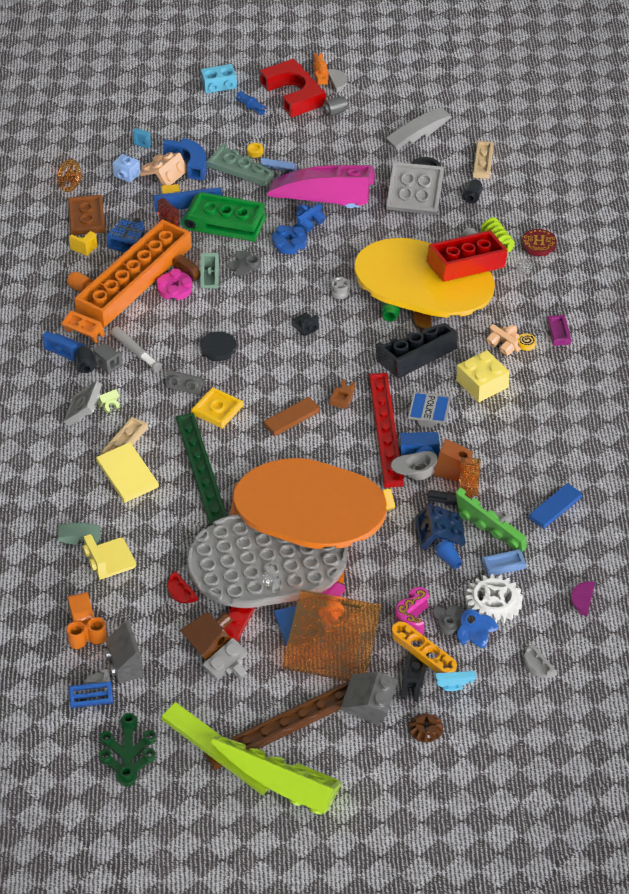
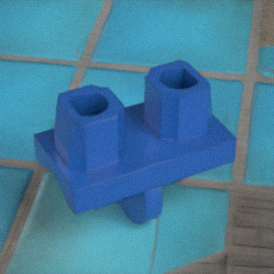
M320 203L312 208L310 205H298L297 212L295 213L297 224L294 227H303L304 231L308 233L314 227V224L311 222L312 220L318 225L322 224L326 219V216L321 211L323 206Z

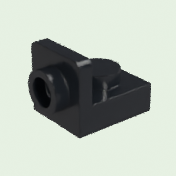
M305 312L292 319V326L305 337L319 330V317L317 315L311 317Z

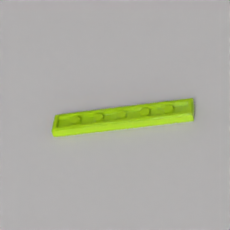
M175 702L162 715V721L262 796L269 790V788L247 775L226 758L211 743L212 738L219 734L181 705Z

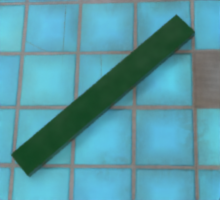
M194 413L175 416L207 522L211 526L214 521L227 517L203 439Z

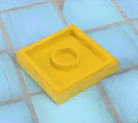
M212 387L191 409V413L215 426L223 428L244 405L242 400Z

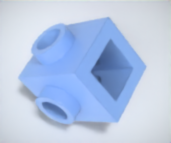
M124 154L120 155L113 162L114 176L131 183L140 174L139 160Z

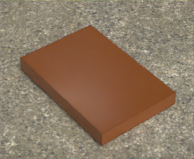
M102 195L68 198L71 235H84L90 231L105 233Z

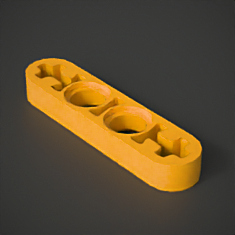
M397 622L392 626V638L394 641L436 673L456 672L457 663L455 659L409 624ZM419 641L422 645L415 647L411 645V642ZM432 652L435 653L437 657L431 659L428 658L426 655Z

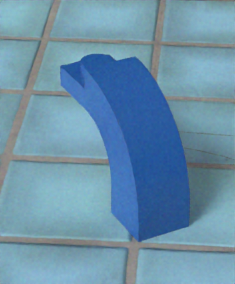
M182 138L181 142L164 140V155L172 152V154L180 152L183 160L188 162V178L204 181L207 175L206 152L202 146L186 138Z

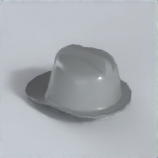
M431 451L403 455L393 460L391 468L396 473L407 474L408 477L415 480H424L434 474L437 455Z

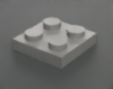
M96 380L73 395L64 419L66 425L71 426L75 422L78 423L83 417L94 412L96 400L101 394V383Z

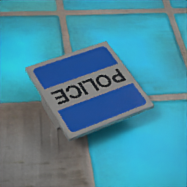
M414 391L408 419L417 420L420 426L433 428L436 423L445 424L451 396Z

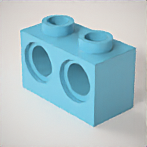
M232 64L201 69V82L205 93L237 88L236 73Z

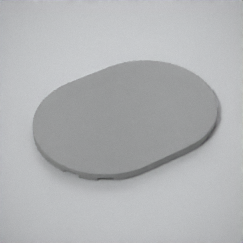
M235 514L214 521L213 525L207 529H202L197 534L188 550L187 566L193 584L209 599L226 606L254 608L302 600L324 592L342 575L347 564L348 555L347 547L336 549L335 546L314 549L264 534L245 524L241 516Z

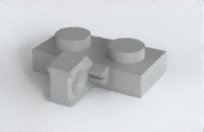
M232 638L203 663V668L216 681L225 674L230 675L231 673L239 680H242L246 676V669L241 664L242 659L248 655L247 650Z

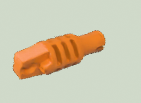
M315 53L313 55L315 79L318 85L328 84L329 76L327 64L323 61L321 53H319V56Z

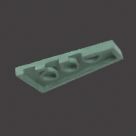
M225 143L207 161V167L265 187L274 177L273 171L259 163H253L251 158L241 156L239 151L229 149Z

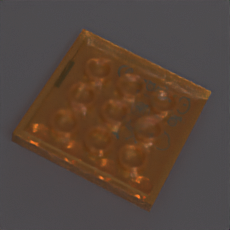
M300 589L282 665L283 669L350 681L352 674L367 673L382 605Z

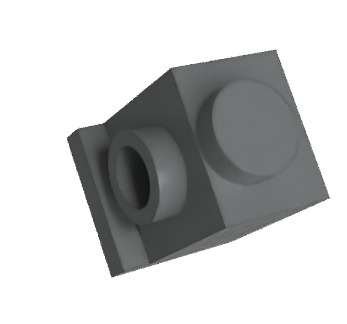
M106 343L93 349L95 364L109 374L122 366V356L119 350L116 352L114 348H110Z

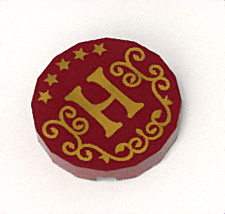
M532 229L523 235L521 244L524 251L527 250L530 255L546 256L549 255V252L555 251L557 240L554 234L547 230Z

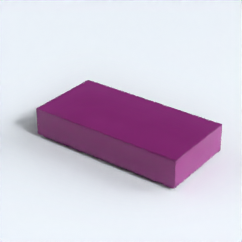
M565 315L547 316V325L553 346L571 345V336Z

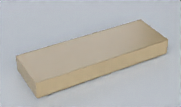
M477 141L473 178L490 179L494 142Z
M131 417L100 452V455L129 442L134 445L148 429V423Z

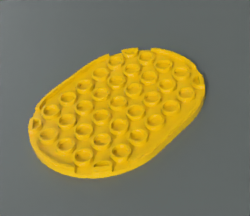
M410 238L384 239L366 246L356 257L354 275H356L357 282L363 290H367L371 293L372 297L384 303L426 315L449 318V315L467 316L472 314L473 311L481 310L487 306L494 294L495 282L490 271L443 282L426 262L429 244H432L429 242Z

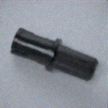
M429 490L427 499L430 502L444 503L446 506L448 504L457 505L456 493H450L449 490L448 492Z

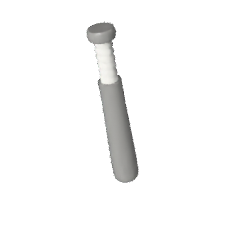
M115 326L112 328L111 335L141 360L149 364L152 371L157 373L162 369V364L152 359L120 327Z

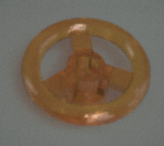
M67 159L58 170L57 182L62 191L71 192L80 183L82 174L79 163L74 159ZM68 165L67 172H66L65 175L62 177L63 171H64V169L66 168V166ZM69 181L72 183V185L70 187H65L63 183Z

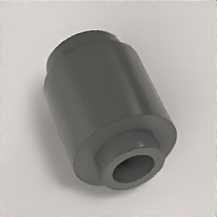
M338 96L325 100L322 108L325 114L332 116L348 109V103L345 97Z

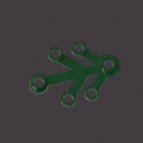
M126 713L120 719L121 729L124 731L123 747L113 739L110 731H104L100 734L101 744L108 746L123 759V765L112 758V752L109 749H102L99 752V760L116 772V780L122 786H131L137 780V772L156 759L155 750L153 748H146L148 745L156 742V733L153 730H146L143 733V739L132 747L133 731L137 729L138 721L134 714ZM143 750V757L132 764V759Z

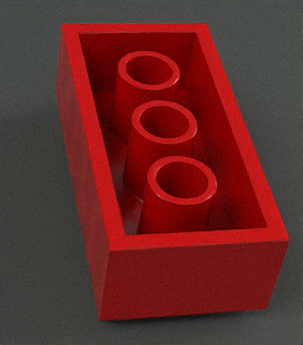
M490 230L429 244L426 262L440 279L445 282L504 268L508 250Z

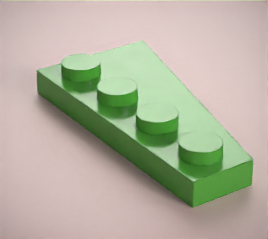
M461 487L456 492L458 512L462 519L473 522L479 529L486 530L495 539H501L506 542L512 549H520L523 552L527 548L526 536L508 522H500L496 513L492 510L488 512L480 506V501L476 498L471 500L465 495L466 491Z

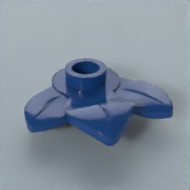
M469 609L461 616L462 625L457 631V637L462 645L471 640L476 646L485 648L488 643V632L497 631L498 625L491 616L480 615L476 610ZM469 616H473L475 618V622L469 623L467 621V618Z

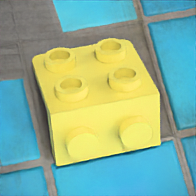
M91 534L84 536L85 545H82L85 557L89 558L91 569L96 572L99 580L136 567V561L123 538H117L96 545Z

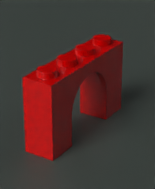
M294 58L260 70V83L267 91L288 85L302 88L283 96V109L291 118L320 108L324 104L326 92L320 88L317 82L310 77L309 73Z

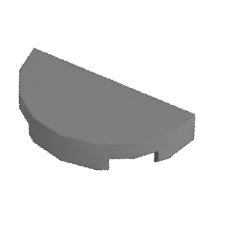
M328 69V77L336 93L342 91L348 84L347 75L340 70Z
M533 643L529 645L524 654V665L527 671L540 678L557 676V670Z

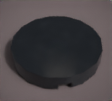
M226 332L209 333L203 337L200 343L202 355L205 358L206 356L209 357L212 361H224L231 358V355L235 354L237 348L235 338Z

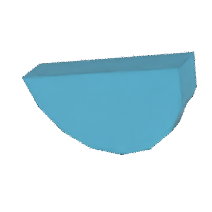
M475 671L435 673L436 684L445 691L461 690L463 685L469 682L472 684L477 677Z

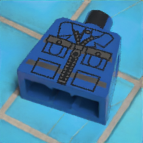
M135 218L133 222L121 220L107 234L108 248L124 253L145 235L143 221L139 218Z

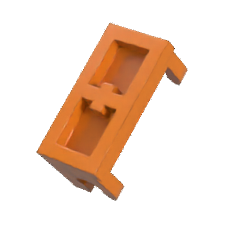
M70 310L61 323L65 331L71 332L73 330L91 337L94 343H98L97 335L103 337L105 334L101 322Z

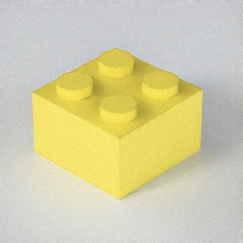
M486 350L457 365L456 381L478 402H481L508 388L510 371Z

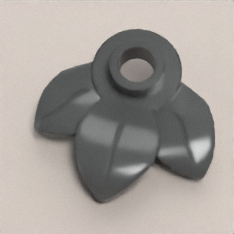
M236 251L237 260L226 263L230 270L236 271V275L249 274L251 271L259 269L262 265L257 255H252L246 251Z
M451 605L447 609L440 606L434 607L433 617L438 621L441 633L452 635L462 625L461 616L464 610L460 606Z

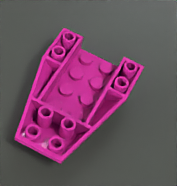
M373 165L310 167L276 178L272 181L267 195L273 198L338 203V205H347L349 203L360 206L368 203L369 186L374 185L376 176Z

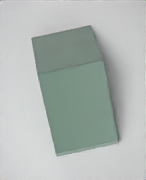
M201 253L200 288L218 289L220 276L219 253Z

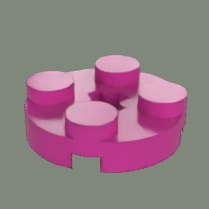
M172 269L170 272L157 278L158 293L167 300H170V297L176 298V300L184 299L192 292V279L188 274L181 272L179 269Z

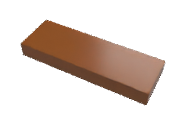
M307 397L263 421L264 427L272 435L277 436L319 413L320 407L310 397Z

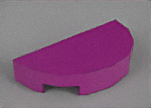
M593 581L578 584L571 593V605L578 610L579 614L586 617L588 616L595 582Z

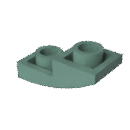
M88 523L59 525L57 541L77 545L78 540L84 541V536L91 534L95 543L98 544L100 540V525Z

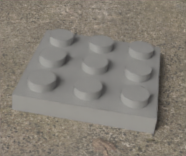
M393 162L386 209L438 215L444 167Z

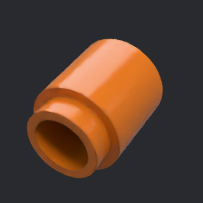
M72 272L67 278V284L70 288L80 293L93 282V279L80 272Z

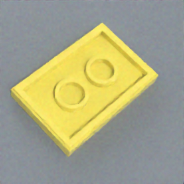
M130 442L96 457L97 463L124 503L159 487V483Z

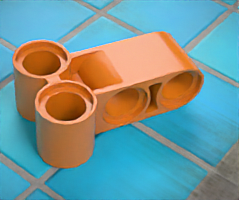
M88 592L67 596L73 620L66 628L69 646L74 649H80L86 645L87 641L95 645L104 643L107 639L106 624L104 619L94 617Z

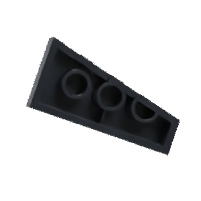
M447 323L423 329V333L413 332L407 334L408 337L398 340L397 337L390 339V343H376L377 362L399 379L458 349L457 331Z

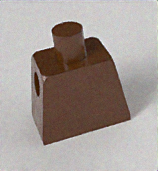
M206 612L180 631L207 661L230 640L231 637L224 629L233 620L225 612L216 620L209 612Z

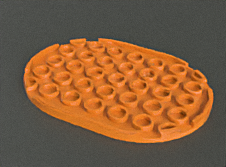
M289 458L262 464L245 474L238 482L234 491L235 510L244 520L245 524L264 534L314 549L335 546L337 549L351 546V543L359 540L364 541L379 530L387 514L385 495L373 481L360 474L311 459Z

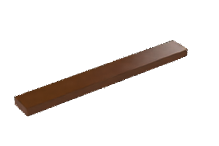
M349 681L229 739L245 744V749L247 750L250 748L260 749L340 710ZM203 751L206 760L214 771L223 767Z

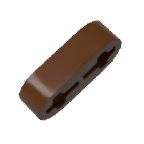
M179 255L173 259L174 268L188 274L192 281L201 276L198 266L185 256Z

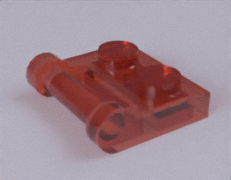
M161 198L157 200L159 222L163 219L179 227V211L166 199Z

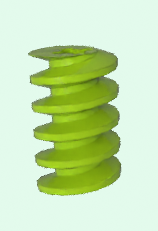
M491 217L482 224L480 232L491 230L509 253L514 247V240L497 218Z

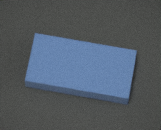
M262 158L261 164L269 169L293 172L297 171L298 168L295 163L267 158Z
M520 549L482 557V564L487 576L526 569V562Z

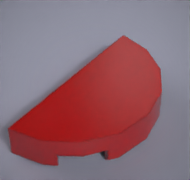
M177 571L169 576L167 592L173 600L180 603L198 601V596Z

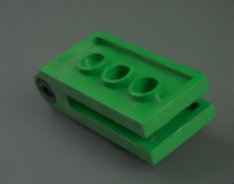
M199 192V194L193 197L181 223L184 228L191 231L255 242L267 217L266 213L263 212L265 204L262 202Z

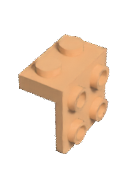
M169 152L165 155L158 154L152 158L153 161L151 163H147L142 167L139 175L156 174L162 186L171 185L187 172V165L180 152L173 154Z

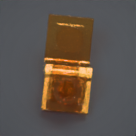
M461 457L459 488L461 487L466 491L465 494L468 498L478 496L481 459Z

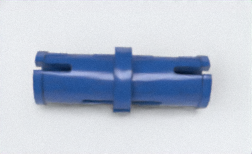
M243 91L238 92L236 100L243 103L247 109H252L259 115L265 113V110H263L266 109L265 105H262L256 98L248 96Z

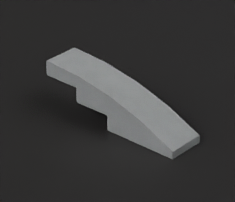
M440 107L411 120L386 139L396 150H399L407 142L413 144L423 135L427 138L452 117Z

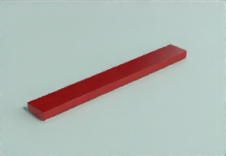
M388 373L369 374L384 488L403 487V475L396 473L391 468L393 460L400 457Z

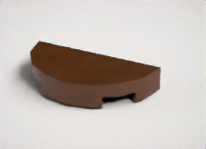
M414 312V326L421 330L432 327L431 316Z

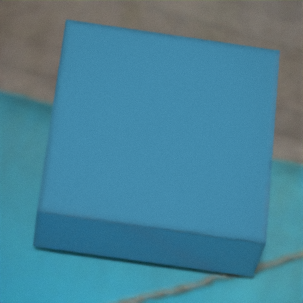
M135 128L133 130L134 145L149 149L151 146L150 132Z

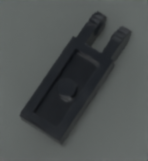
M409 651L402 678L401 699H406L408 686L416 687L413 698L414 701L419 702L427 665Z

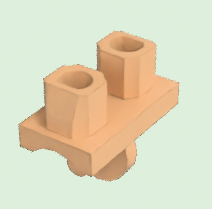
M494 324L491 325V333L486 339L489 345L496 347L499 342L503 343L499 349L506 356L513 351L518 353L521 350L518 346L517 339L519 334L516 333V326H503L500 329Z

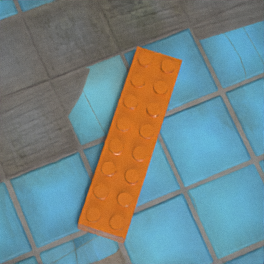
M162 219L74 298L76 312L101 322L102 327L105 328L173 265L172 261L174 258L184 255L191 249L190 232Z

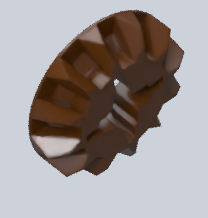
M427 711L425 714L418 713L416 717L411 718L409 732L418 741H435L443 733L442 720L438 719L436 714L431 715ZM425 722L429 725L427 732L424 729Z

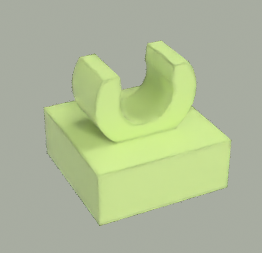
M117 390L100 395L97 399L99 408L104 406L106 413L110 412V404L114 405L116 410L119 408L117 401L119 394Z

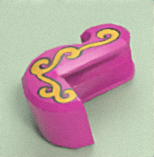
M415 587L409 591L408 598L402 599L397 603L395 607V623L405 622L422 635L424 634L425 623L417 616L429 607L427 600L429 593L427 589Z

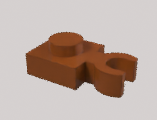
M343 379L341 381V388L336 387L331 395L329 405L347 409L353 399L355 382H352L350 386H346V380Z

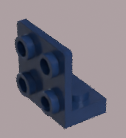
M427 503L415 517L420 548L427 550L437 538L448 540L461 546L466 544L461 517L458 513Z

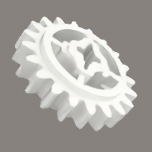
M491 574V577L487 579L483 575V581L476 578L475 584L470 583V589L466 591L467 610H476L480 615L491 616L496 623L498 620L505 623L506 617L513 620V614L518 615L519 609L522 608L523 595L520 594L521 589L516 588V582L509 584L510 578L502 580V575L495 578ZM481 594L484 596L482 601L479 600ZM506 597L510 600L507 604L504 602Z

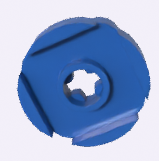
M278 226L272 235L273 247H276L278 252L282 254L298 253L297 250L301 248L303 250L307 245V236L304 228L300 226Z

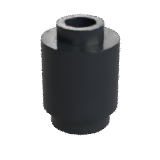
M476 179L469 181L464 189L463 199L471 204L476 203L483 191L482 183Z
M87 346L79 347L75 353L77 369L81 373H89L95 369L93 352Z

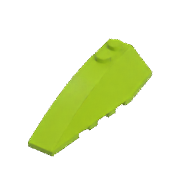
M220 735L212 738L211 743L247 775L272 791L288 798L290 803L309 807V810L315 814H325L330 809L342 785V781L302 764L289 765L284 761L285 758L279 756L266 757L262 750L257 748L247 750L245 749V744Z

